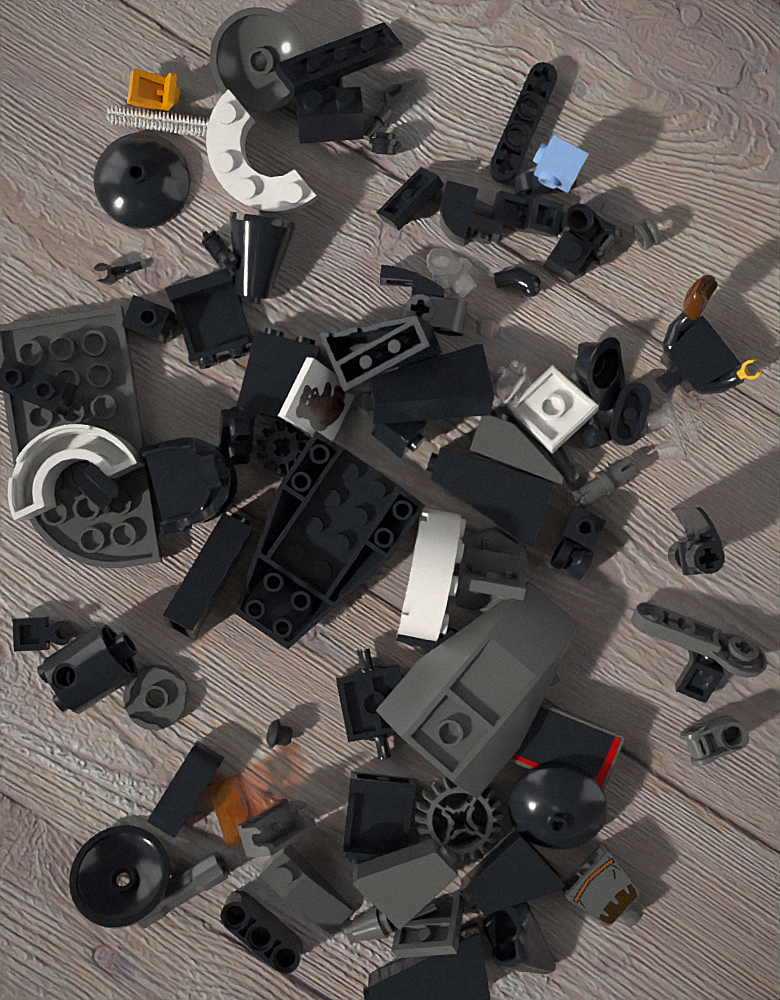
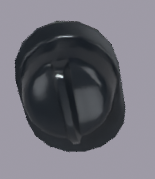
M615 337L605 338L601 342H581L578 345V357L575 362L576 376L589 387L591 398L599 405V410L609 411L614 408L618 392L625 386L621 346Z

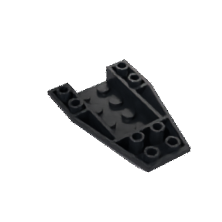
M315 431L278 487L234 613L286 649H289L390 559L426 505L359 457Z

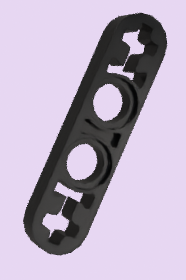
M540 62L531 68L491 159L489 172L493 180L498 183H509L517 175L558 78L556 69L550 63ZM543 73L547 75V82H544L540 94L534 92L538 82L537 77H540ZM525 101L534 102L538 106V113L534 116H526L521 111L520 106ZM513 130H519L524 133L526 141L522 145H513L508 140V134ZM507 152L513 154L509 163L511 170H506L505 174L499 172L500 166L496 163L502 164Z

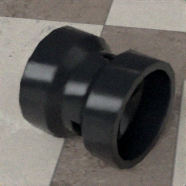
M564 537L554 551L550 566L558 570L565 569L571 577L580 580L589 568L594 552L585 547L580 549L575 546L574 541Z

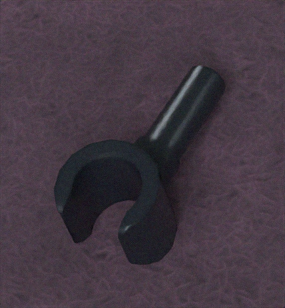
M141 262L112 267L105 263H98L95 265L94 270L98 272L107 270V276L97 281L106 285H112L118 276L142 270Z

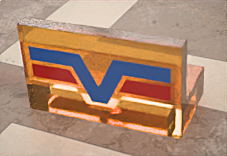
M239 773L209 783L207 786L227 848L242 844L237 825L253 816Z

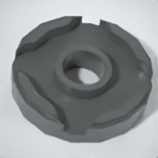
M152 665L142 668L138 671V676L127 683L123 702L129 717L135 724L144 729L158 731L172 726L182 718L188 708L190 694L187 682L179 672L169 666ZM158 689L163 692L165 697L163 705L154 706L150 703L148 699L150 690Z

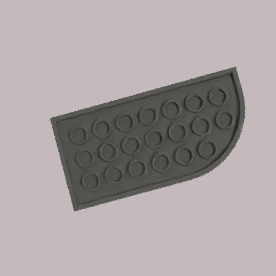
M122 306L0 325V368L6 356L79 386L66 416L56 414L3 392L14 468L18 455L31 440L49 429L62 425L83 424L110 431L125 439L138 453V448L145 447L128 332L122 326L125 317ZM144 457L142 459L146 465L116 479L110 478L118 485L119 493L112 510L107 515L78 489L87 479L83 471L91 464L90 461L83 460L66 467L56 480L54 497L57 507L29 519L37 533L55 550L68 558L89 566L125 568L163 562L147 460Z

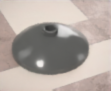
M251 7L232 14L218 28L211 44L210 67L213 78L223 94L229 89L248 111L270 112L284 107L296 97L290 93L277 76V63L307 52V48L301 33L287 17L272 9ZM260 56H264L267 59V66L263 69H259L256 65V60Z

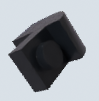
M447 180L439 215L440 224L445 235L453 243L462 247L466 235L473 236L472 240L481 244H491V241L497 243L503 222L472 214L478 188Z

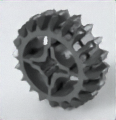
M443 774L444 784L439 785L433 779L431 786L434 792L423 789L422 796L427 801H417V808L423 811L415 814V821L423 823L417 827V832L419 835H426L423 842L433 838L440 846L443 844L447 845L453 853L457 854L458 862H463V854L469 853L471 860H475L476 849L479 848L483 854H486L488 849L485 842L490 844L497 842L496 837L491 832L500 833L502 831L501 825L496 822L503 819L502 811L496 810L501 806L500 799L492 798L495 794L493 787L486 788L476 798L452 781H449ZM454 793H466L458 801H450L445 798ZM477 799L485 807V819L482 826L471 815L475 809L474 803ZM436 807L447 818L442 833L436 829L432 822L433 812ZM459 811H463L466 819L461 821L459 818V822L454 821L453 814L455 812L459 814ZM467 832L472 835L471 837L465 839H454L459 833Z

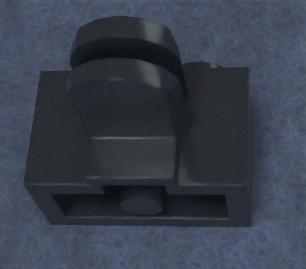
M341 77L296 95L300 144L364 139L361 86L343 88Z

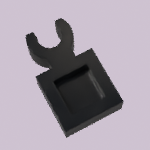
M49 616L12 619L14 652L50 649V640L56 645H66L72 642V638H63L59 634L61 627L72 625L70 620H60L49 626Z

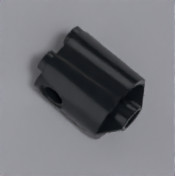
M102 622L44 659L43 664L37 667V671L41 679L49 684L54 691L53 701L58 709L62 712L71 710L76 714H80L138 676V670L133 656L137 654V649L125 632L117 635L109 625Z

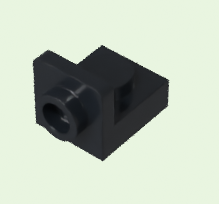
M688 650L689 661L675 683L676 692L706 703L724 675L723 667L715 659Z

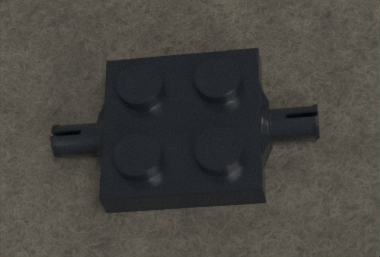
M364 648L366 661L364 660L363 650L358 649L356 652L360 669L352 674L336 677L348 743L363 739L375 741L378 759H384L382 746L384 747L387 759L392 756L388 738L397 732L382 718L376 709L402 680L400 665L373 666L370 648Z

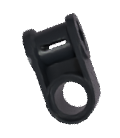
M577 203L572 205L561 217L559 227L561 234L563 235L566 230L593 247L588 258L595 263L603 264L606 260L605 255L615 243H619L623 239L621 232L614 225L605 221L585 204ZM570 216L580 217L583 222V228L573 227L569 220ZM604 238V241L602 242V244H601L600 246H598V244L600 243V241Z

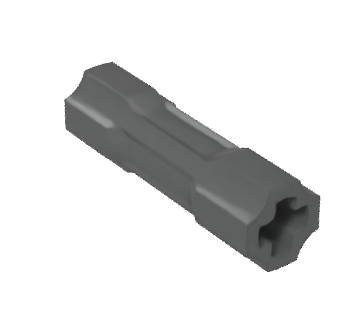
M215 851L195 863L192 868L170 880L167 892L160 905L151 915L139 922L138 925L143 929L165 917L168 912L199 893L208 891L228 879L230 873L222 856Z

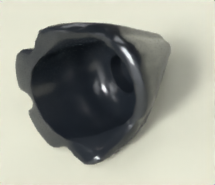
M527 902L495 911L484 919L482 928L492 945V958L497 966L507 970L535 974H549L556 970V964Z

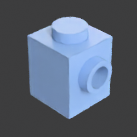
M553 135L548 145L542 143L533 159V162L538 164L533 175L539 177V182L546 187L552 189L557 187L568 193L589 153Z

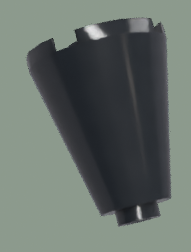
M230 212L232 252L238 259V262L235 264L238 268L234 271L236 294L242 295V302L261 304L262 298L268 299L295 230V223L288 222L287 228L282 227L283 220L245 214L243 220L236 219L237 212Z

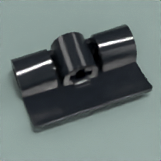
M701 507L672 508L671 511L682 524L688 539L674 542L668 550L669 562L674 567L682 569L684 576L718 572L725 562V554L717 530L707 513Z

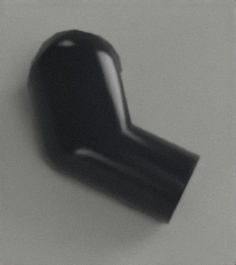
M522 267L493 273L497 289L516 284L523 288V293L527 297H534L540 293L539 285L541 281L538 275Z

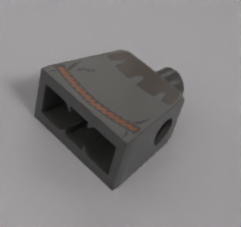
M603 842L564 882L565 886L562 888L564 896L608 927L619 917L630 927L636 925L642 918L643 912L633 903L640 895L639 890Z

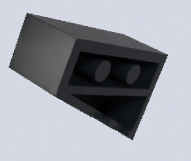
M417 315L378 322L376 325L366 327H351L348 330L339 332L319 333L343 391L356 396H361L364 394V391L370 390V377L430 359L443 352L430 323Z

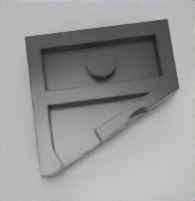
M456 890L451 893L453 899L436 907L435 903L424 907L400 930L396 927L391 950L396 958L457 954L465 900L461 895L463 893L462 890Z

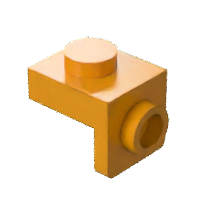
M134 68L130 76L127 104L153 111L156 110L157 112L161 111V113L165 112L166 114L173 105H177L179 100L180 86L176 85L177 74L170 72L167 77Z

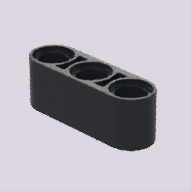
M197 740L147 822L175 839L225 757Z
M235 891L228 895L220 914L223 926L279 973L289 974L295 971L300 964L303 949L300 937L248 893ZM234 905L240 906L245 914L241 916L234 915L229 907ZM264 927L270 934L268 936H260L254 929ZM289 948L293 950L295 955L285 957L279 950Z

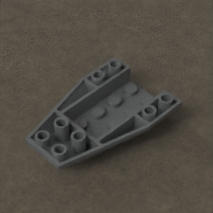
M528 581L526 583L524 600H501L424 655L415 663L376 711L402 739L448 779L478 798L520 748L580 624L533 583Z

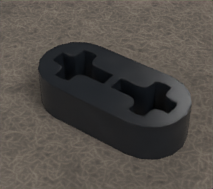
M535 171L522 173L514 178L516 194L518 196L525 197L565 192L557 187L552 189L540 183L539 177L533 175ZM576 179L573 185L571 186L570 190L577 187Z

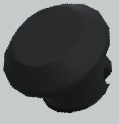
M276 719L268 728L266 736L268 746L270 748L275 747L276 744L287 746L291 743L293 730L291 727L281 725L279 719Z

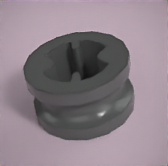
M647 217L643 220V224L638 222L633 224L634 237L642 250H648L650 244L658 245L661 243V235L653 219Z

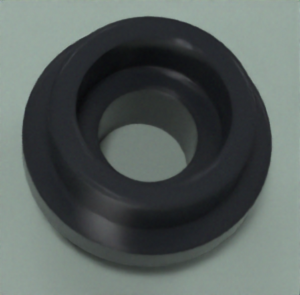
M376 132V138H369V144L372 145L371 153L397 155V147H401V141L395 140V134Z

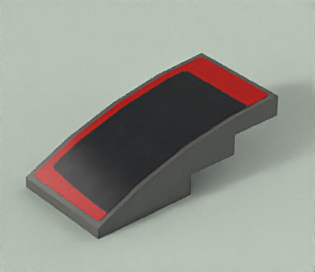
M542 701L520 748L509 761L530 770L547 764L573 766L591 775L604 792L626 736Z

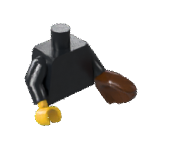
M703 275L693 283L685 295L684 310L668 326L662 343L664 353L660 357L667 370L655 378L657 385L667 394L678 385L686 393L694 390L701 395L723 393L743 383L744 378L753 380L763 373V370H761L757 374H751L747 369L748 364L758 360L756 358L747 360L743 363L741 369H738L737 367L741 365L739 360L705 317L701 316L709 299L718 287V283L713 275Z

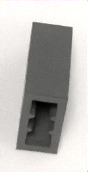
M432 838L357 864L353 868V885L400 930L459 876L456 866L457 857L447 845L443 844L440 846Z

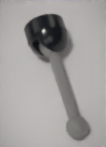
M572 373L570 381L584 392L581 381L576 376V373ZM591 417L587 421L588 426L582 434L586 449L595 448L611 441L606 428L601 424L594 423L593 417Z

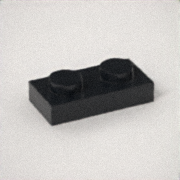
M420 167L376 213L382 221L399 231L412 220L413 216L427 202L434 198L444 183L438 175Z

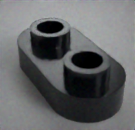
M629 383L618 392L607 427L610 440L618 446L632 445L641 437L652 401L650 390L641 383ZM630 394L635 395L638 399L635 406L630 405L628 402ZM620 425H625L628 428L626 436L619 434L618 428Z

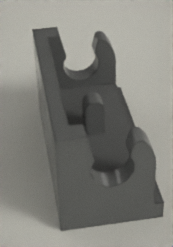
M282 799L238 824L237 828L247 858L272 856L317 828L314 819H303L298 813V810L305 808L307 804L300 800L288 802L287 799Z

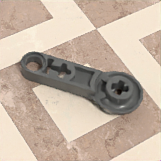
M648 602L639 603L631 617L633 626L639 631L715 659L728 672L736 676L750 678L758 676L766 670L768 662L765 654L753 642L742 636L721 633V629Z

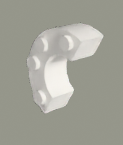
M228 89L212 111L206 135L209 162L223 188L243 204L269 213H290L305 208L318 199L317 195L295 169L284 176L268 177L258 174L251 167L246 158L245 141L248 131L255 123V120Z
M83 424L54 427L31 440L15 460L17 463L12 478L9 477L8 502L14 521L29 520L57 507L54 497L56 480L62 470L72 463L88 460L98 466L109 478L115 479L146 464L130 443L110 431Z
M426 507L420 513L414 555L398 634L437 641L439 633L446 634L449 614H445L448 596H455L458 585V576L453 575L455 563H461L464 551V544L458 543L459 538H463L466 519H462L460 514Z

